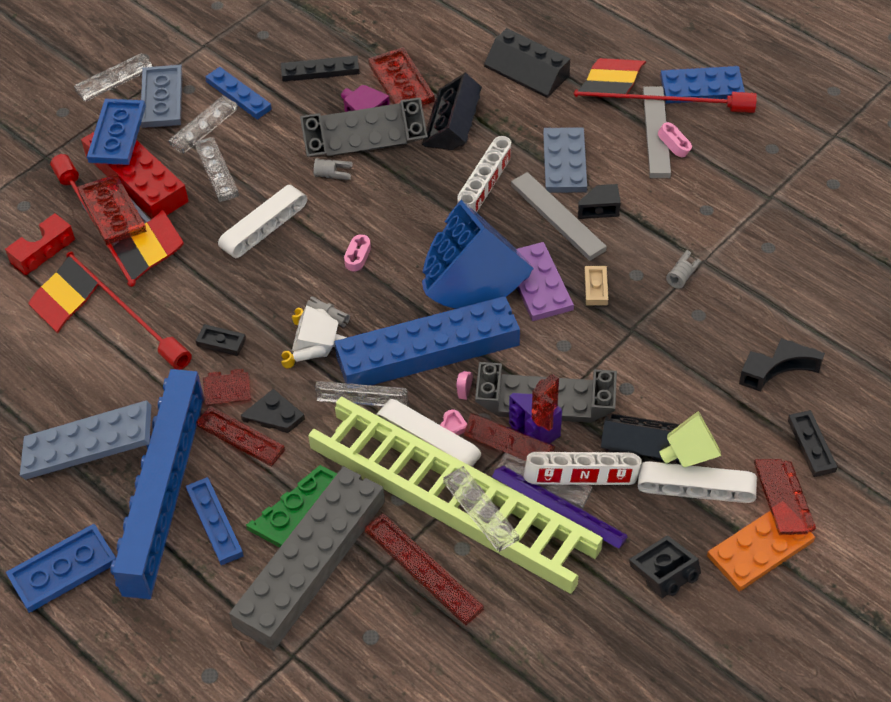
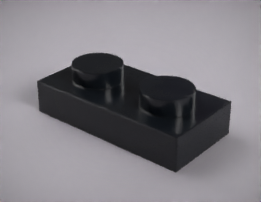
M204 324L196 339L197 347L238 356L246 341V336L243 333Z

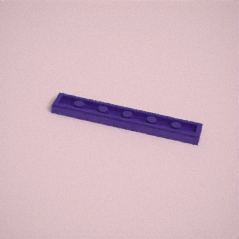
M501 466L494 471L493 478L599 535L604 541L617 548L625 544L628 538L625 533L537 484L528 483L523 476L513 470Z

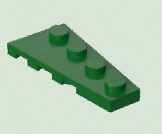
M319 465L298 482V486L290 493L286 492L282 495L279 502L272 507H267L255 521L251 520L246 524L247 530L280 548L337 473Z

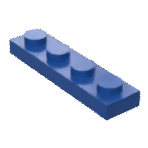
M219 67L205 76L208 84L254 118L259 119L272 110L271 103L223 68Z
M206 477L187 485L186 489L220 565L222 566L243 557V551L209 478Z

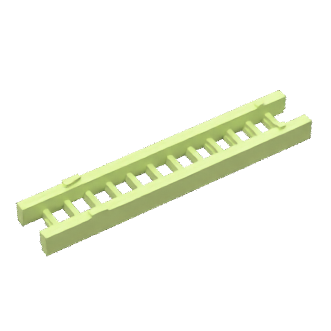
M342 396L336 402L335 412L336 418L343 422L335 430V434L330 438L313 429L308 435L311 449L341 466L360 474L363 480L367 478L381 485L384 490L570 594L578 585V575L563 567L562 564L571 551L576 548L594 559L601 552L603 538ZM355 427L363 433L348 448L340 442L351 428ZM373 437L382 442V444L367 459L361 456L359 452ZM393 448L402 454L388 470L378 463ZM413 459L419 462L421 466L408 481L398 474L407 462ZM431 469L441 474V476L430 491L427 492L417 485ZM451 480L461 485V488L451 501L447 503L437 496ZM472 491L482 498L471 513L467 514L458 509V506L468 493ZM492 502L501 507V509L489 525L478 520V518L489 503ZM512 513L522 520L511 535L507 536L498 530ZM534 525L543 531L532 547L528 548L519 542L530 526ZM554 536L563 541V545L553 559L550 560L540 553Z

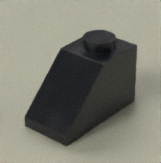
M618 184L596 185L578 202L577 218L619 217L621 201Z

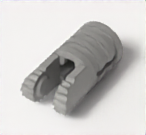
M316 158L314 162V177L350 180L351 175L349 173L339 172L337 168L351 169L353 162Z
M689 250L684 252L666 276L667 282L674 288H682L701 263L699 259L694 260L692 264L686 261L691 254Z

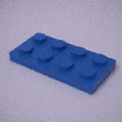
M739 66L661 70L660 74L664 96L727 99V96H731L732 92H745ZM665 100V103H683V102H690V101H672V100Z
M104 100L87 154L88 163L129 165L146 108L145 100Z
M92 524L8 570L6 574L28 613L110 568L113 559H116L96 525Z

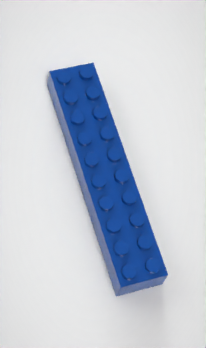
M170 369L168 378L164 379L163 397H159L158 414L153 417V432L150 435L149 445H147V453L141 459V474L137 475L135 480V495L131 496L129 501V516L124 518L123 537L119 538L117 543V558L113 559L111 563V574L114 575L115 584L119 588L122 597L151 599L204 401L198 371Z

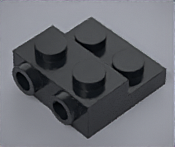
M668 535L629 559L630 567L644 577L647 587L661 598L667 595H676L681 586L687 582H696L701 574L699 559Z

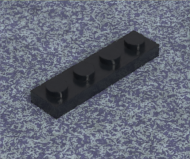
M358 56L281 63L283 82L360 74Z

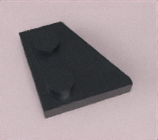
M272 389L242 413L241 419L246 423L250 420L260 423L261 427L275 428L278 431L289 433L305 420V416L287 399Z

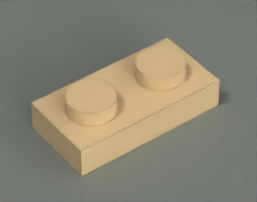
M585 266L586 305H608L607 266Z

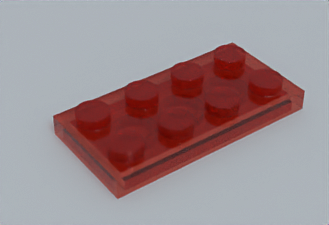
M404 47L368 58L370 68L393 104H399L401 100L421 97L422 106L435 102V95Z
M117 174L77 187L78 193L106 245L147 232L142 218Z

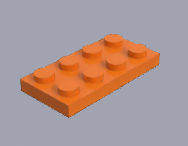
M781 503L709 550L707 557L740 592L813 543L815 536Z

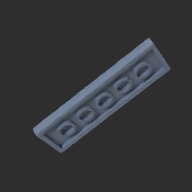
M147 400L24 436L20 476L26 480L149 445L151 404Z

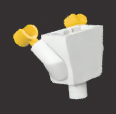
M307 305L304 311L302 308H296L294 311L295 315H292L293 323L298 325L292 347L294 353L291 354L289 351L282 353V366L288 369L294 366L295 361L300 362L307 359L327 357L332 347H335L334 341L347 338L336 334L338 321L333 319L324 309H314Z

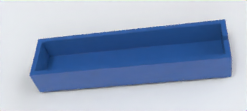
M506 296L334 342L336 357L349 392L520 346V328L514 314H512Z

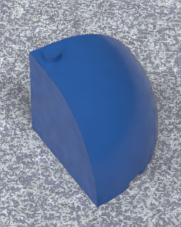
M460 200L444 221L447 225L443 232H437L430 246L423 267V273L426 276L422 280L425 294L432 300L444 306L458 309L508 296L523 281L529 278L534 268L496 229L464 201Z

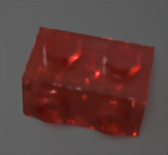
M244 369L231 370V374L221 375V372L208 373V377L202 378L205 405L252 400L250 374L244 372Z
M550 374L546 379L540 380L532 393V419L536 425L544 427L548 431L553 428L554 409L558 407L559 378L554 374Z

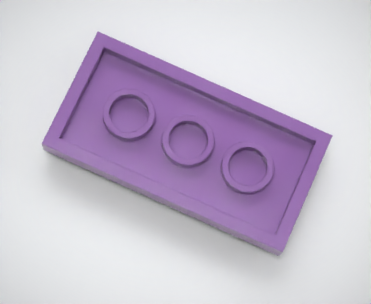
M544 242L518 248L517 250L534 268L529 278L517 287L531 320L535 321L572 311L574 304Z

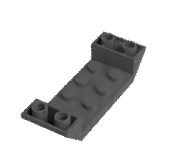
M421 97L401 100L399 104L321 116L320 113L300 116L307 157L343 155L405 145L427 138Z
M479 362L475 402L498 417H509V395L512 393L547 395L562 409V421L591 423L615 411L617 371L594 369L593 380L507 375L502 374V363Z

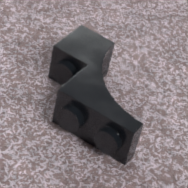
M781 338L773 358L762 353L750 351L742 369L739 384L761 392L764 385L770 379L783 372L806 370L819 373L825 353Z

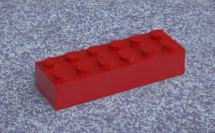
M94 132L81 139L86 157ZM137 140L129 165L93 163L113 183L117 182L134 203L151 219L159 214L162 209L168 215L189 202L185 184Z

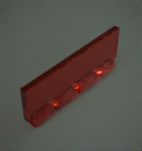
M755 459L754 465L778 534L798 535L813 532L816 526L811 513H809L810 510L799 480L796 477L792 462H783L782 459Z

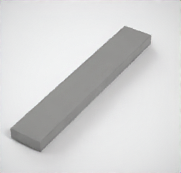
M643 87V95L664 96L663 87ZM643 99L650 178H670L669 148L658 136V130L666 123L664 100Z
M528 172L511 181V187L589 261L606 251L607 246Z

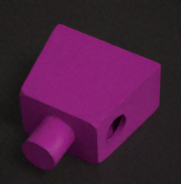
M361 85L355 91L346 88L341 94V98L344 99L345 112L390 105L389 95L366 85Z

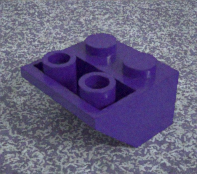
M512 393L509 395V424L513 430L519 431L524 436L529 445H534L541 451L561 436L562 409L547 395Z

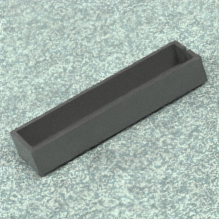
M343 466L231 610L229 615L233 628L274 651L385 503L384 488L367 478L362 481L360 474Z

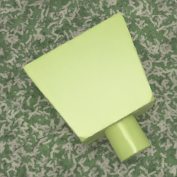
M699 411L672 430L667 436L670 446L659 451L666 464L678 458L683 467L721 456V450Z

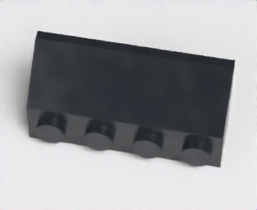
M508 28L495 38L484 63V67L546 98L570 76V58Z
M466 72L438 90L426 128L427 138L422 141L424 147L452 151L459 146H464L468 141L469 130L472 127V120L476 113V106L480 99L482 86Z
M610 413L605 418L601 448L606 449L605 452L619 453L620 451L633 453L640 458H643V455L652 456L653 460L664 462L659 451L670 446L667 436L680 424ZM678 458L675 459L676 464L682 465Z

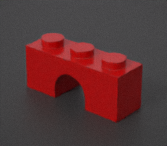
M54 213L39 224L42 239L36 242H28L21 237L5 249L9 262L24 275H28L37 269L38 266L75 240L71 225Z

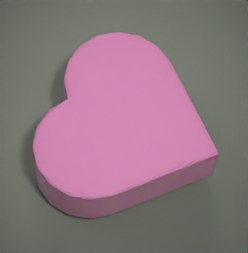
M463 371L458 375L457 393L459 399L467 400L472 384V372Z
M448 410L445 412L444 421L440 426L456 435L469 431L468 424L458 411Z

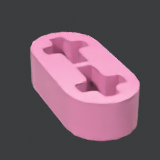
M666 122L658 130L659 138L676 156L685 157L692 149L690 141L675 125Z
M356 235L351 240L344 256L345 267L349 271H359L363 268L371 250L368 236Z

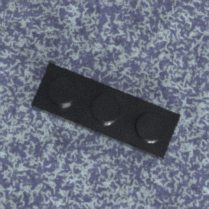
M812 411L789 415L788 422L813 477L835 473L837 471L836 462Z

